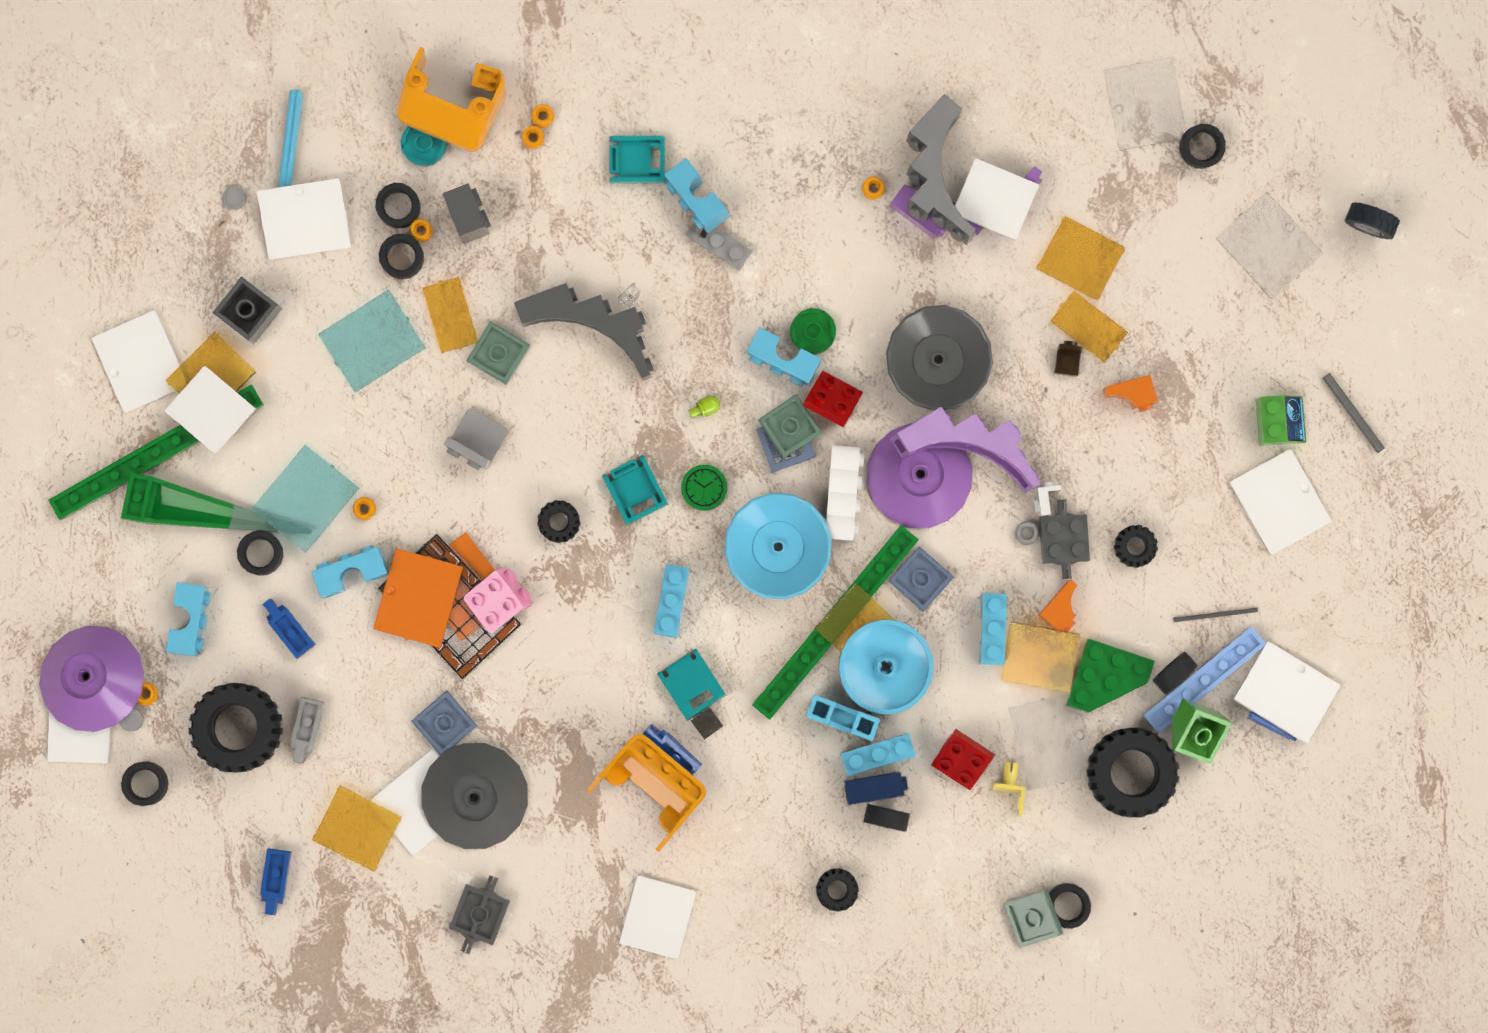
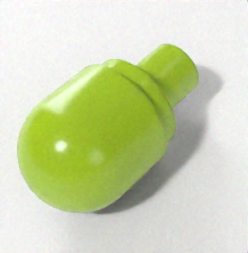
M712 395L704 397L696 402V407L688 410L691 418L699 415L708 417L719 410L720 401Z

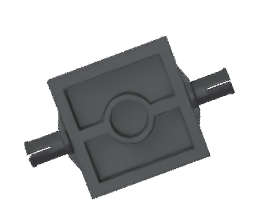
M1067 499L1057 500L1058 514L1039 517L1042 564L1054 563L1062 565V579H1072L1071 565L1076 562L1090 561L1087 514L1073 515L1067 513Z
M489 875L485 888H477L469 884L465 885L449 929L459 932L465 937L460 951L465 952L466 950V953L470 954L474 941H482L494 945L510 900L500 897L493 892L499 878Z

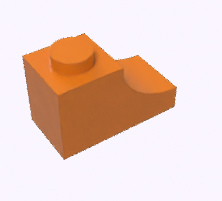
M1151 375L1110 385L1103 389L1105 398L1125 400L1132 406V410L1139 409L1140 412L1153 409V404L1158 402Z
M1071 579L1065 583L1038 614L1058 634L1062 633L1063 630L1067 633L1076 623L1073 620L1076 614L1072 611L1071 598L1078 585Z

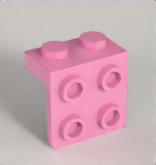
M506 566L495 570L464 596V601L489 633L495 632L517 613L533 604L528 590L521 587L515 573Z

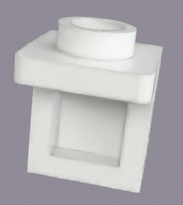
M1055 482L1041 483V487L1036 489L1037 498L1033 499L1034 511L1039 512V517L1051 515L1048 493L1061 491V485L1055 486Z

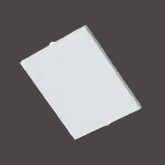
M340 178L257 191L262 218L261 226L264 229L269 260L352 247Z
M156 310L126 323L123 322L121 325L91 338L124 414L151 402L159 401L160 398L183 389L188 385Z
M1291 448L1263 464H1258L1256 468L1229 482L1270 555L1298 540H1303L1305 536L1332 522Z
M1267 641V645L1263 647L1253 667L1249 669L1246 679L1233 700L1303 743L1308 744L1322 717H1325V712L1341 685Z
M432 748L369 801V804L388 825L389 830L393 831L412 856L416 855L438 836L428 824L422 810L421 786L428 768L440 756L435 748ZM471 794L470 800L473 802L477 801L473 794Z

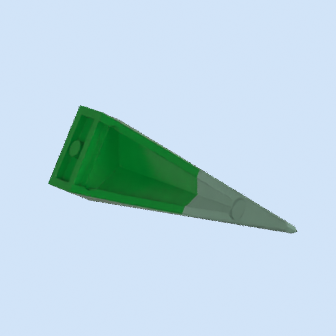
M130 473L121 513L122 520L148 525L313 533L310 529L207 496L156 477Z

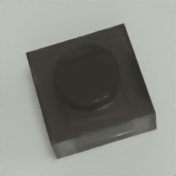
M710 707L691 720L704 740L723 727V724Z

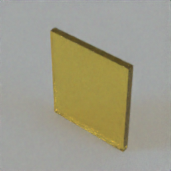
M1064 216L1036 269L1098 301L1119 259L1125 252V247Z
M214 332L165 381L180 394L201 368L206 366L237 392L256 371L218 333Z
M855 583L821 622L816 625L815 629L841 653L848 638L860 627L874 621L895 620Z
M1011 621L1001 681L1070 693L1080 634Z
M340 785L316 834L313 836V841L375 872L402 817Z

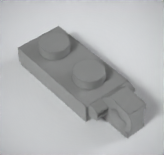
M301 697L290 740L291 749H295L293 762L304 764L306 753H312L325 702Z

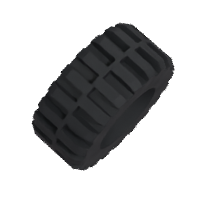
M227 683L214 687L212 691H207L202 695L203 699L197 701L194 706L195 712L190 715L189 721H192V724L188 730L189 735H192L193 739L191 741L192 747L197 749V755L201 760L204 759L207 765L223 772H247L262 766L267 759L274 755V750L279 747L281 742L279 741L280 735H283V728H281L280 722L283 720L282 715L278 713L277 708L279 707L276 702L272 701L270 695L253 685ZM235 705L249 709L257 721V733L254 741L246 748L240 750H231L224 747L218 741L215 733V724L219 714L227 707Z
M1143 728L1118 729L1101 738L1102 740L1096 743L1092 754L1089 755L1087 761L1089 762L1088 769H1086V776H1088L1089 780L1088 786L1092 790L1096 801L1106 810L1129 818L1146 817L1158 812L1161 807H1165L1169 803L1170 797L1174 796L1176 783H1179L1180 777L1178 776L1179 763L1176 762L1174 757L1176 754L1173 749H1170L1168 742L1164 738H1160L1158 734ZM1129 750L1140 751L1147 755L1152 761L1155 771L1151 786L1143 793L1137 795H1128L1116 788L1111 778V766L1115 758Z

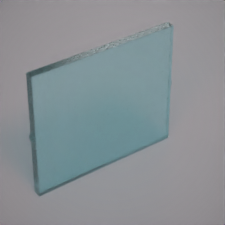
M389 289L318 334L334 358L335 365L339 366L355 393L426 348L410 324L409 317L405 316Z
M304 445L251 510L274 527L277 533L284 535L306 553L359 490V487L337 471L334 465H330Z

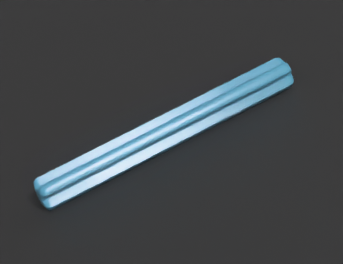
M290 90L278 188L292 186L303 96L299 90Z

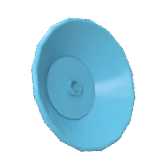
M769 493L751 499L735 513L726 531L725 556L731 573L745 589L763 598L785 600L807 592L822 578L830 562L832 539L825 519L811 503L793 494ZM776 543H781L783 545V549L781 551L774 550V545Z

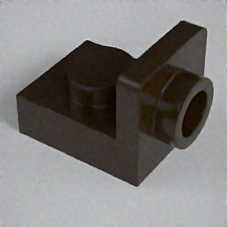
M1064 341V344L1058 345L1054 374L1078 376L1080 356L1083 349L1082 346H1077L1078 342Z

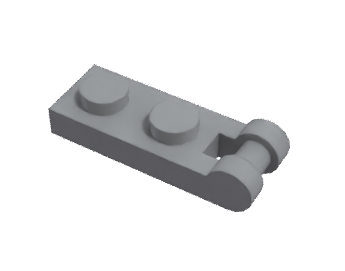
M694 225L692 230H688L686 237L738 271L741 270L752 253V250L718 228L710 231L705 239L699 236L704 229L703 227L699 229Z

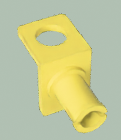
M1005 762L1003 781L1000 784L993 783L991 790L1019 794L1017 817H1021L1023 814L1025 787L1016 784L1019 764L1013 763L1010 772L1011 762Z

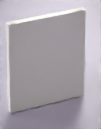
M975 158L955 207L965 220L1016 241L1036 191L1039 190V184Z
M204 366L166 408L165 412L216 455L255 411V408Z
M49 711L47 762L109 763L111 727L97 732L73 730L57 721Z
M638 875L619 943L667 956L674 960L678 959L697 891Z

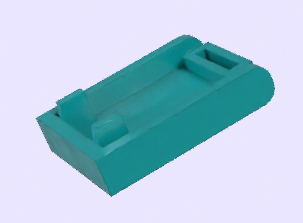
M665 136L609 137V142L619 143V145L609 146V174L619 175V177H610L609 183L665 184ZM651 149H660V170L651 169Z
M644 455L639 456L643 464L641 467L633 459L611 470L610 472L614 478L611 482L606 473L602 475L626 525L668 505ZM650 498L653 499L655 506L634 515L632 507Z
M696 648L692 650L694 656L697 657L696 659L692 660L688 653L665 668L669 674L668 677L665 678L661 671L657 673L687 721L727 696ZM709 690L713 697L693 709L689 702Z

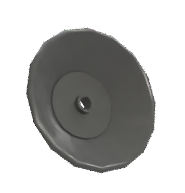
M947 305L922 307L905 316L892 332L886 351L888 374L897 391L912 404L932 411L940 407L943 410L956 409L973 400L987 384L993 365L991 342L982 325L967 312ZM936 356H940L943 359L941 364L935 363L934 358Z
M463 743L444 751L429 766L421 786L422 810L429 826L445 842L463 849H486L505 841L520 826L528 806V784L519 764L504 750L486 743ZM472 793H476L479 797L475 802L470 800Z

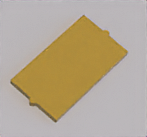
M459 277L444 282L439 280L437 284L422 288L441 353L455 349L462 350L463 347L478 342Z
M1075 291L1071 293L1064 304L1061 303L1059 305L1060 309L1050 320V322L1104 363L1114 350H1118L1119 343L1128 333Z

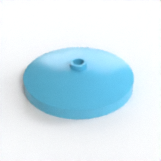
M879 620L865 624L848 638L839 659V675L846 693L856 704L874 713L895 714L911 708L925 695L933 676V658L928 644L915 629L902 622ZM883 662L889 665L886 671L881 670Z

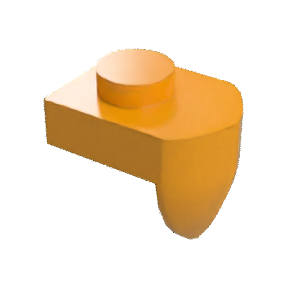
M476 63L470 86L496 92L500 82H505V76L499 69Z

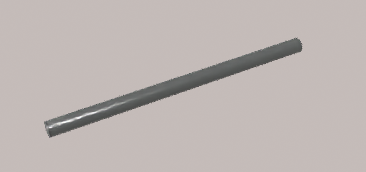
M1249 608L1175 617L1173 620L1174 622L1255 613L1258 612V609Z

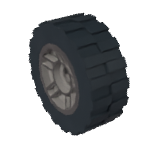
M1354 202L1351 203L1345 223L1365 234L1392 240L1400 219L1375 206Z

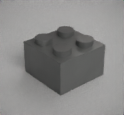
M469 183L442 193L463 244L489 235L487 228L491 227L485 210L480 211L479 206L483 204L476 188L471 189Z
M241 276L212 313L254 345L282 308Z

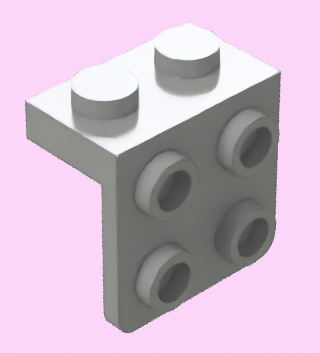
M470 408L465 413L452 437H447L443 445L448 448L447 453L459 459L460 455L468 459L466 464L479 471L480 467L487 470L506 438L508 430L506 427Z

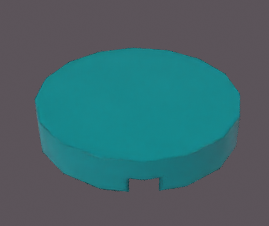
M407 126L402 134L401 148L408 161L417 166L427 167L436 164L443 158L446 153L447 142Z

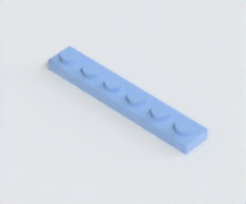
M1250 626L1142 716L1155 732L1159 734L1172 723V718L1183 698L1194 703L1198 702L1267 644L1254 628Z

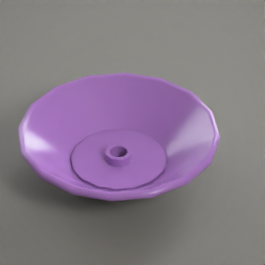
M909 423L891 430L875 445L867 463V487L874 504L889 520L907 528H931L948 521L964 506L972 488V465L966 450L955 448H933L917 452L902 459L890 439L901 430L913 424ZM918 470L924 471L925 476L923 478L916 476Z
M85 626L68 632L52 645L42 663L39 686L44 705L57 721L73 730L97 732L115 726L132 712L142 694L144 670L139 652L126 636L109 627ZM89 673L90 677L85 681L83 678L84 674Z

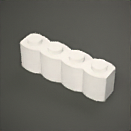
M832 445L826 524L832 540L853 542V536L858 537L859 523H855V513L860 514L861 500L856 499L857 490H862V476H858V470L864 464V453H860V447Z

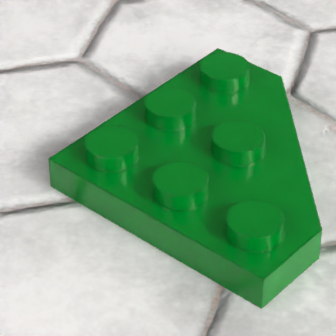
M1088 638L1066 706L1089 713L1147 684L1155 661Z

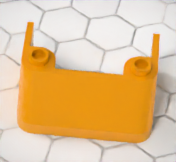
M420 47L404 80L397 107L399 121L466 151L475 152L480 150L506 97L505 82H500L492 101L484 97H477L470 102L467 109L459 107L425 92L428 87V78L422 70L426 63L424 48Z
M642 734L634 735L587 790L591 794L603 779L613 786H621L628 779H631L665 809L659 815V824L668 834L655 849L658 852L706 796L705 786L647 736Z

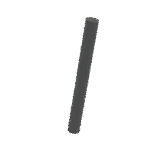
M1328 373L1322 379L1375 451L1379 453L1385 447L1333 376Z

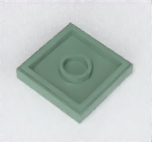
M490 321L466 361L507 385L530 348V344Z
M797 394L758 419L783 459L822 434V431L808 410L802 406L803 403Z
M1048 889L1004 903L1020 948L1064 934Z

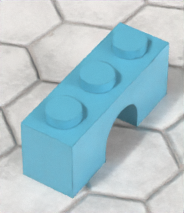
M687 158L664 174L667 180L665 186L672 195L676 193L679 196V204L685 212L690 210L694 215L691 219L699 229L703 227L709 233L730 217L726 207L714 192L704 198L693 196L695 189L702 185L703 181L700 174Z
M759 327L747 350V355L750 356L749 360L759 366L762 363L770 366V371L782 377L785 374L791 377L790 381L800 387H803L804 384L809 386L822 359L803 349H800L798 355L793 360L785 361L780 359L776 353L780 337Z
M370 545L360 549V554L352 556L351 553L338 557V562L330 564L329 561L316 565L317 569L311 572L320 597L325 599L346 591L343 577L350 569H359L365 582H371L387 576L389 571L381 549Z
M666 564L654 634L678 638L682 607L690 572L689 568Z
M177 582L173 606L185 608L189 612L190 622L184 629H169L166 652L198 657L199 652L203 651L204 638H201L202 629H206L208 621L205 610L211 601V592H208L209 587Z
M981 594L980 618L982 626L979 665H1005L1007 594Z
M813 695L806 714L807 718L869 741H873L880 722L879 718L845 707L817 695Z
M909 733L840 753L847 776L916 756Z

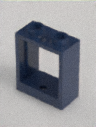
M901 772L843 781L848 805L905 796L904 791L908 790L907 778L902 776Z

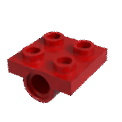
M822 370L802 406L844 428L863 391Z
M955 728L943 744L931 766L966 789L971 790L993 760L995 754Z

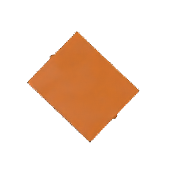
M396 548L373 629L403 637L405 640L410 639L441 648L463 567L434 559L432 556L426 557Z

